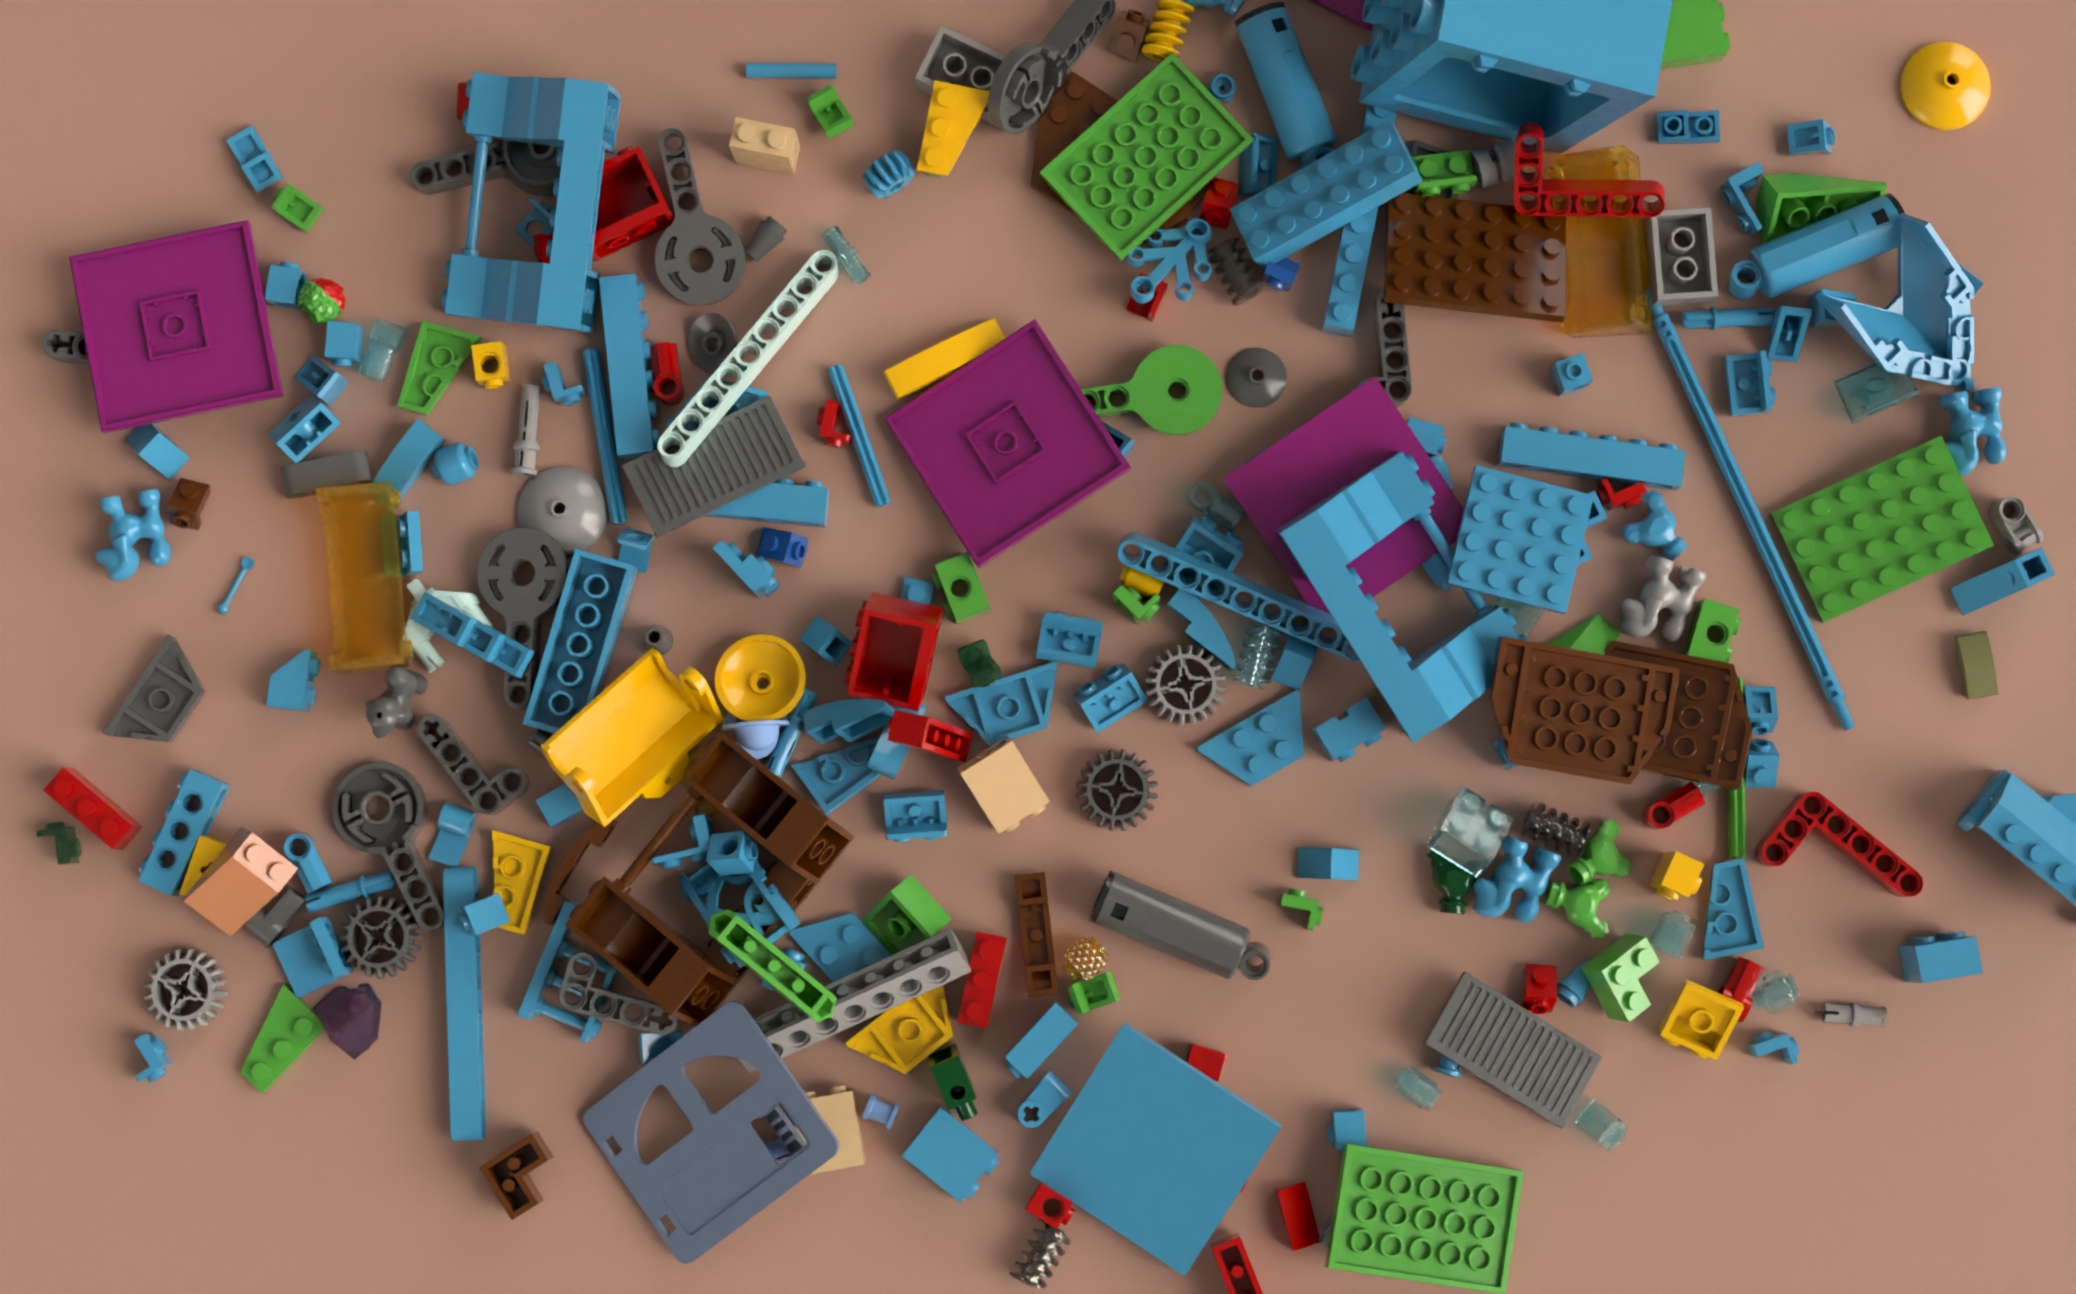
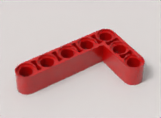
M1529 122L1521 125L1517 130L1514 206L1521 215L1651 218L1658 216L1664 210L1665 191L1662 184L1657 181L1543 179L1544 133L1542 128L1536 123ZM1526 137H1533L1537 142L1528 145L1522 140ZM1529 165L1533 166L1536 171L1526 173L1522 168ZM1524 194H1532L1533 196H1535V199L1532 201H1525L1521 198V196H1523ZM1556 194H1561L1565 196L1566 199L1563 201H1555L1551 197ZM1590 194L1594 195L1597 199L1588 202L1583 200L1582 197ZM1624 195L1628 199L1624 202H1616L1613 200V197ZM1653 195L1658 197V200L1650 203L1645 201L1644 198Z
M1805 792L1796 796L1755 849L1756 860L1761 865L1767 867L1783 865L1813 829L1892 894L1898 897H1913L1918 895L1923 888V878L1914 868L1818 792ZM1808 797L1813 799L1816 805L1812 814L1807 813L1804 809V801ZM1831 817L1836 818L1839 822V829L1835 834L1828 828V821ZM1788 821L1793 822L1797 828V832L1792 838L1785 833V825ZM1856 836L1860 837L1863 841V849L1859 853L1852 848V840ZM1770 844L1774 845L1778 850V856L1774 861L1769 860L1766 856V849ZM1880 855L1887 861V868L1883 872L1879 871L1876 867V860ZM1904 875L1908 876L1911 880V887L1907 892L1900 886V880Z

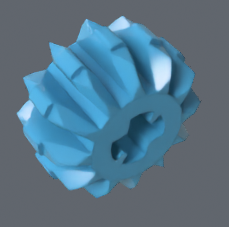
M901 150L890 151L879 159L874 160V163L867 167L862 177L871 194H874L877 199H882L896 194L900 189H904V186L911 182L915 171L908 157Z

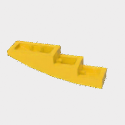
M993 318L946 339L885 370L883 373L894 395L899 399L943 380L1004 340L1005 336L996 319Z

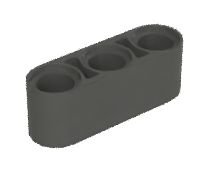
M353 451L297 464H289L280 468L285 496L288 499L341 490L372 482L367 451Z

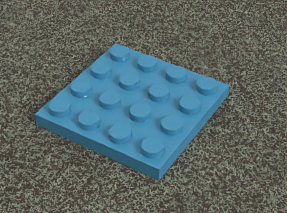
M1475 465L1446 584L1555 613L1566 614L1594 495Z

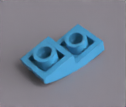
M1688 110L1657 113L1659 144L1720 142L1719 110L1688 113Z

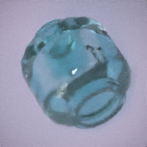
M1776 970L1760 977L1756 983L1757 991H1754L1752 994L1759 1010L1765 1008L1772 1015L1795 1007L1797 1005V997L1801 996L1792 974L1786 975L1782 970Z

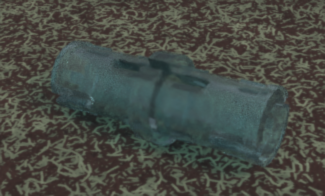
M838 225L830 228L822 235L835 254L838 265L842 264L855 286L863 283L871 276L858 257L857 249L855 246L851 247Z

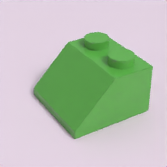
M910 874L891 890L861 922L894 955L935 936L952 918Z

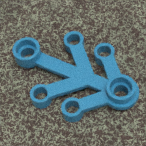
M1200 218L1190 220L1182 229L1161 230L1158 228L1154 233L1158 234L1159 240H1153L1150 236L1146 239V244L1150 248L1143 249L1137 247L1128 254V264L1135 268L1143 266L1145 261L1163 260L1148 277L1138 276L1132 281L1130 295L1136 302L1141 304L1149 302L1154 297L1155 287L1174 267L1177 278L1175 296L1182 301L1191 299L1194 286L1189 279L1186 254L1192 248L1196 260L1193 270L1194 278L1202 282L1210 278L1212 266L1208 262L1205 245L1211 241L1212 230L1209 224ZM1163 241H1181L1176 247L1159 248L1163 245ZM1139 255L1141 258L1135 259L1132 256ZM1199 269H1204V270H1206L1207 272H1206V273H1201V272H1199L1198 270H1199ZM1186 288L1189 290V292L1185 293L1180 291V289ZM1138 291H1144L1146 294L1139 293Z

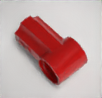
M668 342L656 343L650 346L654 374L653 389L663 404L674 406L683 400L685 393L681 381L677 344ZM669 383L676 385V389L671 395L662 394L665 385Z
M1690 781L1658 801L1648 804L1642 812L1643 822L1648 828L1653 830L1667 828L1675 821L1705 804L1703 795L1698 787ZM1656 807L1661 808L1665 813L1664 822L1661 824L1656 823L1652 817L1653 810Z
M1738 956L1726 984L1722 985L1717 993L1743 1004L1744 1009L1738 1019V1022L1741 1023L1750 1011L1753 1002L1751 996L1764 967Z

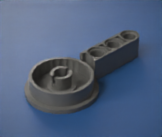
M501 140L499 146L496 143L489 144L487 158L491 159V165L486 168L485 181L506 178L526 193L536 196H553L555 178H560L561 166H557L559 147L550 146L547 153L539 155L536 154V149L540 144ZM476 148L415 164L410 172L413 184L426 195L472 185ZM453 166H462V171L458 176H449V171ZM433 173L430 183H420L423 174Z

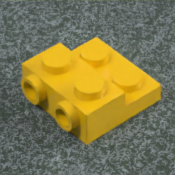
M1686 979L1675 1002H1671L1659 1025L1660 1036H1662L1664 1041L1673 1046L1683 1045L1691 1049V1052L1700 1058L1707 1059L1710 1057L1717 1060L1744 1006L1736 1000Z

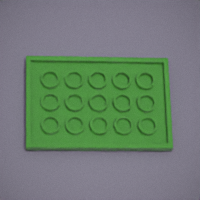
M1171 53L1040 171V176L1121 262L1247 149L1254 139L1186 66Z
M1942 436L1771 513L1822 623L1994 546Z
M1344 1143L1325 1267L1506 1294L1524 1171Z

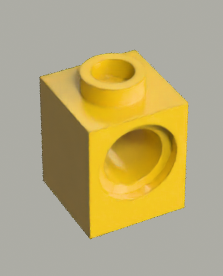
M502 341L471 345L475 379L481 386L485 385V389H496L503 387L505 382H511L507 349ZM490 360H497V370L493 373H486V363Z

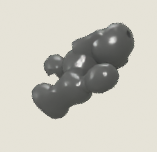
M392 667L386 671L387 690L379 697L365 703L367 708L366 718L372 727L373 734L377 738L385 737L395 727L401 730H408L412 727L415 718L411 712V695L413 693L421 695L426 691L428 681L425 676L403 667Z

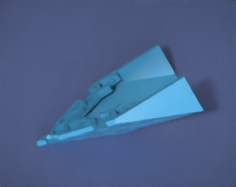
M1901 213L1897 217L1898 295L1885 308L1818 293L1815 298L1883 370L1974 391V380L1971 379V364L1974 363V316L1970 315V299L1974 298V286L1930 222Z

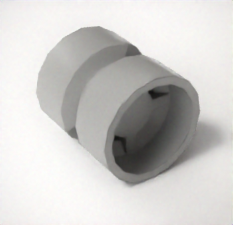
M1512 139L1495 144L1493 150L1484 147L1470 152L1473 175H1476L1477 184L1480 189L1498 184L1500 178L1504 181L1514 179L1515 142Z

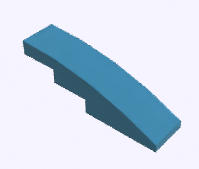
M424 592L410 618L455 645L465 648L518 678L522 677L535 651L427 592Z

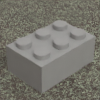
M940 26L915 77L916 88L932 95L934 81L936 80L990 91L995 73L1006 56L946 27ZM987 104L981 119L993 124L989 117Z
M1711 207L1663 210L1656 217H1645L1644 229L1652 306L1711 304L1718 297Z

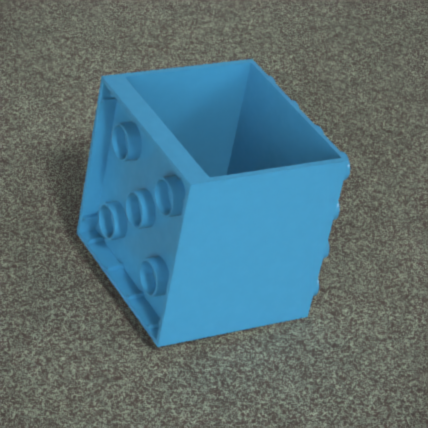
M1365 0L1362 21L1373 24L1370 44H1361L1356 51L1351 69L1352 80L1362 82L1359 103L1504 140L1512 139L1514 142H1516L1517 130L1521 125L1529 122L1536 123L1542 128L1544 133V150L1561 154L1656 96L1672 0ZM1526 137L1522 140L1528 145L1537 142L1533 137Z

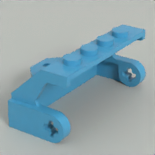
M2007 770L1995 771L1960 814L1956 824L1966 832L1977 824L1976 827L1983 830L2076 907V794L2041 797Z

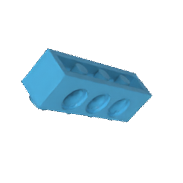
M189 769L188 773L182 775L177 787L180 790L175 801L170 802L165 811L166 822L163 828L158 829L153 837L152 845L154 848L150 856L145 857L140 865L139 873L141 876L138 880L139 882L170 896H180L179 892L199 836H208L231 784L194 769ZM197 795L200 798L201 805L197 811L193 812L189 807V802L193 796ZM184 823L188 828V833L184 839L180 840L176 830L180 824ZM171 851L175 856V862L168 868L164 864V856L167 852Z

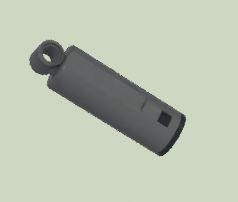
M1111 870L1108 872L1090 915V922L1226 979H1230L1237 968L1240 969L1243 976L1251 980L1261 979L1269 972L1270 951L1267 946L1260 942L1248 943L1250 930L1247 927ZM1251 956H1258L1263 960V963L1253 966L1248 963L1247 959Z

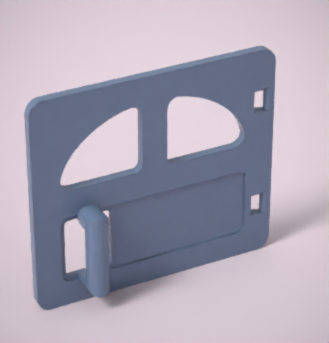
M730 1001L724 1004L589 1108L583 1117L585 1127L676 1259L683 1264L695 1261L833 1158L838 1153L840 1147L839 1141L745 1006L739 1001ZM708 1056H731L754 1065L760 1072L759 1080L717 1113H713L685 1074V1066L688 1062ZM658 1085H663L669 1090L693 1126V1130L654 1161L645 1163L640 1157L637 1144L639 1121L649 1097ZM778 1103H780V1104L782 1105V1107L784 1108V1110L787 1112V1114L789 1115V1117L791 1118V1120L794 1122V1124L796 1125V1127L798 1128V1130L801 1132V1134H802L803 1137L805 1138L806 1143H805V1141L803 1140V1138L800 1136V1134L798 1133V1131L796 1130V1128L793 1126V1124L791 1123V1121H790L789 1118L786 1116V1114L784 1113V1111L782 1110V1108L780 1107V1105H779ZM757 1117L766 1118L789 1151L790 1155L784 1162L779 1164L774 1159L752 1127L751 1123ZM612 1136L622 1149L617 1156L606 1141ZM666 1214L677 1228L671 1234L660 1219Z

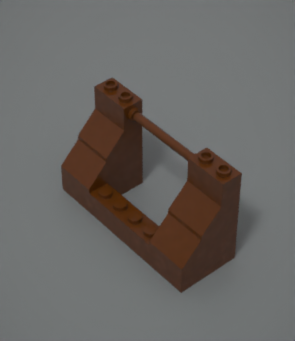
M722 731L708 741L704 753L698 760H694L688 766L686 775L682 780L690 785V788L687 790L690 794L685 797L621 879L616 878L615 881H612L604 876L601 880L595 882L589 890L588 897L582 904L577 905L571 911L570 919L565 924L669 1015L693 1026L700 1024L718 1009L749 968L745 965L740 968L736 962L730 964L720 951L722 946L713 938L708 942V949L703 951L629 894L631 890L629 886L672 835L698 800L702 802L706 798L779 859L767 868L765 873L767 879L764 881L767 886H770L772 883L776 886L794 912L854 838L852 834ZM757 897L754 899L753 908L755 912H759L756 909L755 904H762L763 897ZM744 904L740 909L733 911L734 913H747ZM783 921L761 926L765 936L782 924Z

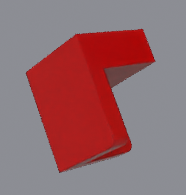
M1142 272L1139 274V276H1149ZM1161 281L1155 287L1154 297L1147 303H1138L1131 297L1126 310L1153 322L1167 291L1168 283ZM1138 291L1139 293L1146 294L1144 291Z
M1191 1043L1186 1062L1218 1082L1228 1054Z

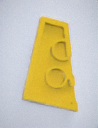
M934 81L917 171L948 177L988 104L989 91Z
M492 830L494 856L492 857L494 869L493 894H500L510 922L502 924L498 928L526 935L552 847Z

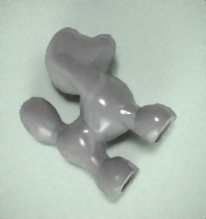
M1648 555L1645 566L1651 573L1649 581L1644 584L1636 600L1628 598L1620 604L1623 612V621L1621 623L1623 633L1632 637H1643L1650 634L1658 623V612L1666 607L1671 610L1672 617L1664 624L1662 637L1668 642L1678 641L1685 632V617L1692 609L1695 593L1705 582L1707 573L1682 566L1678 572L1681 585L1679 588H1676L1668 580L1674 562L1659 556Z

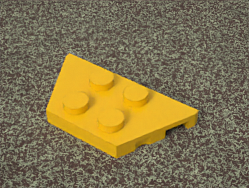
M944 985L885 1011L845 1044L851 1049L906 1074L954 1036Z

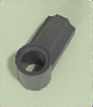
M285 884L266 907L260 909L247 922L245 928L269 948L284 934L288 922L305 904V898L296 889Z

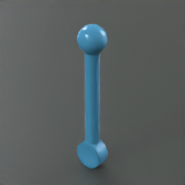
M249 557L242 559V568L223 603L217 606L219 614H226L229 611L228 605L247 570L252 569L255 565L253 559Z

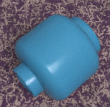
M456 442L439 448L435 453V461L431 463L434 476L437 479H442L447 485H456L472 479L476 474V469L479 468V460L473 447L466 446L462 442Z

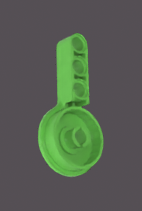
M1169 345L1153 351L1140 363L1129 382L1081 389L1085 397L1094 400L1096 406L1093 409L1099 418L1137 413L1151 428L1168 435L1190 434L1207 425L1218 411L1223 390L1219 371L1211 359L1201 351L1185 345ZM1174 385L1180 386L1184 389L1185 395L1180 399H1174L1169 395L1168 389ZM1112 394H1121L1125 398V403L1120 407L1112 406L1108 400Z

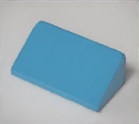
M1255 133L1250 134L1254 141L1240 154L1239 195L1252 197L1276 183L1277 138Z

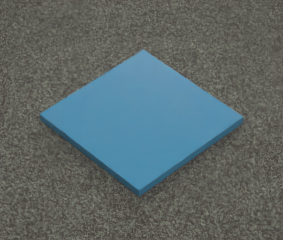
M1124 1022L1029 1174L1070 1199L1074 1204L1183 1276H1186L1276 1137L1282 1124Z

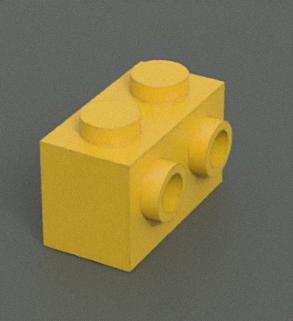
M1678 851L1664 852L1649 885L1656 888V895L1672 901V899L1678 901L1679 898H1689L1691 894L1695 895L1701 885L1702 878L1699 875L1704 864Z

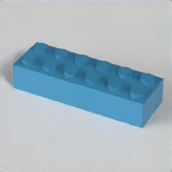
M1388 120L1232 207L1230 211L1253 260L1263 269H1266L1269 262L1272 264L1279 262L1420 184L1423 180L1399 131Z
M575 548L524 717V725L555 734L602 692L638 573L636 566Z

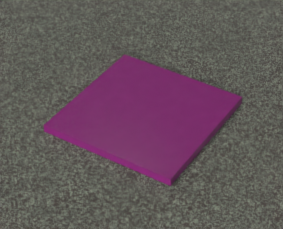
M248 220L69 257L102 433L125 430L284 396L251 224Z
M1035 319L884 418L978 568L987 564L1132 469Z
M1375 376L1223 478L1305 602L1329 614L1330 612L1313 585L1305 577L1276 529L1399 451H1402L1405 456L1409 453L1419 467L1415 471L1421 482L1426 479L1434 490L1435 495L1431 498L1435 504L1429 507L1431 510L1429 514L1449 546L1456 542L1464 510ZM1413 517L1345 566L1347 569L1353 567L1363 583L1358 585L1364 596L1370 593L1374 597L1432 558L1431 556L1436 553L1438 554L1439 551L1420 523V520L1415 521Z

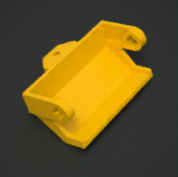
M654 648L646 652L540 746L549 765L576 795L585 814L604 828L640 795L645 799L662 798L684 777L689 762L687 752L724 720L705 678L695 668L688 666L679 674V681L667 669L661 654Z

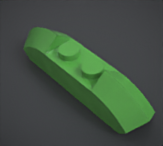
M729 909L710 916L709 935L759 978L818 1023L832 1016L837 998L743 919Z

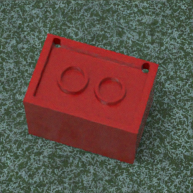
M633 146L623 148L617 152L616 157L607 161L604 159L593 249V259L595 262L667 229L674 221L671 210L640 146L636 148Z
M875 592L872 593L869 601L864 600L861 609L858 611L855 624L860 629L857 630L856 637H853L849 654L855 657L851 658L850 666H847L844 677V684L849 685L847 695L862 699L883 700L889 705L919 712L928 686L944 608Z

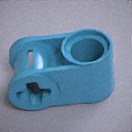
M1049 1071L1019 1107L1017 1114L1019 1121L1027 1128L1038 1127L1052 1112L1059 1108L1073 1091L1055 1074ZM1026 1106L1031 1109L1034 1106L1038 1107V1121L1035 1122L1031 1119L1026 1122L1023 1119L1026 1115L1023 1111Z

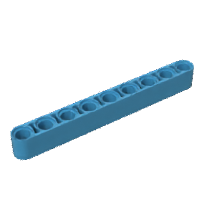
M1130 532L1122 537L1117 554L1119 560L1124 565L1348 660L1360 661L1331 614L1140 533ZM1135 544L1139 547L1140 552L1134 555L1129 554L1124 546ZM1160 555L1167 559L1168 564L1157 566L1152 559ZM1183 568H1192L1196 572V576L1185 578L1180 571ZM1217 579L1223 582L1224 587L1220 590H1214L1208 583L1211 580ZM1245 591L1251 594L1252 599L1243 602L1236 595L1239 592ZM1274 603L1280 607V611L1272 614L1268 613L1264 607L1267 604ZM1297 615H1302L1309 621L1305 625L1300 626L1295 624L1292 619ZM1325 627H1331L1337 633L1332 637H1325L1320 631Z
M476 866L445 868L443 872L450 1131L453 1142L485 1140L486 1136L480 934L472 936L470 931H464L458 916L463 914L460 907L479 900L478 870Z

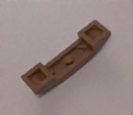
M613 819L605 828L599 823L594 825L579 837L566 852L554 872L547 891L544 906L545 924L554 926L564 901L570 900L560 894L589 845L592 843L597 847H603L618 821Z
M1045 872L1014 875L1028 998L1059 994Z

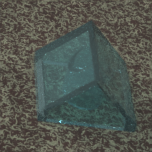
M1877 363L1834 381L1852 424L1902 404L1919 394V389L1906 375L1885 371Z

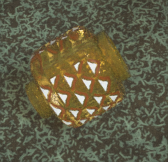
M1081 936L1063 952V959L1066 964L1062 968L1074 981L1079 977L1082 981L1089 982L1107 966L1105 957L1108 953L1093 936L1090 939Z

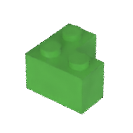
M1625 933L1581 967L1608 1018L1630 1022L1651 1006L1638 979L1660 961L1646 936Z

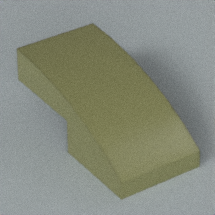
M1980 631L1955 636L1957 664L1962 668L1964 697L1971 700L1998 695L1994 660L1987 632Z

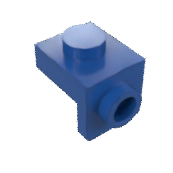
M1284 258L1275 264L1269 262L1261 280L1274 290L1289 292L1300 264L1288 258Z
M763 527L756 556H762L767 560L801 568L807 553L808 539L792 532Z

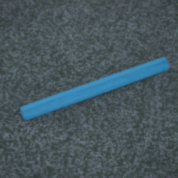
M597 348L584 350L582 354L610 522L613 525H620L627 522V514L600 352Z

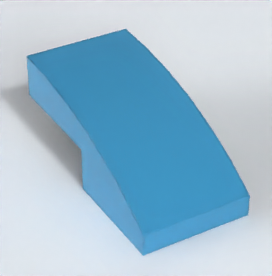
M250 126L226 140L256 192L283 178L254 126Z

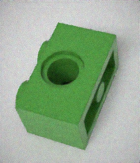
M968 552L935 564L937 572L931 575L937 590L944 589L947 601L942 603L948 619L955 618L956 623L959 624L991 611ZM956 582L966 583L969 587L967 594L963 597L954 596L951 592L953 584Z
M1705 598L1698 601L1682 654L1728 663L1732 654V647L1729 646L1731 636L1737 634L1741 623V618L1737 617L1739 609ZM1709 627H1713L1719 632L1717 643H1713L1707 638Z

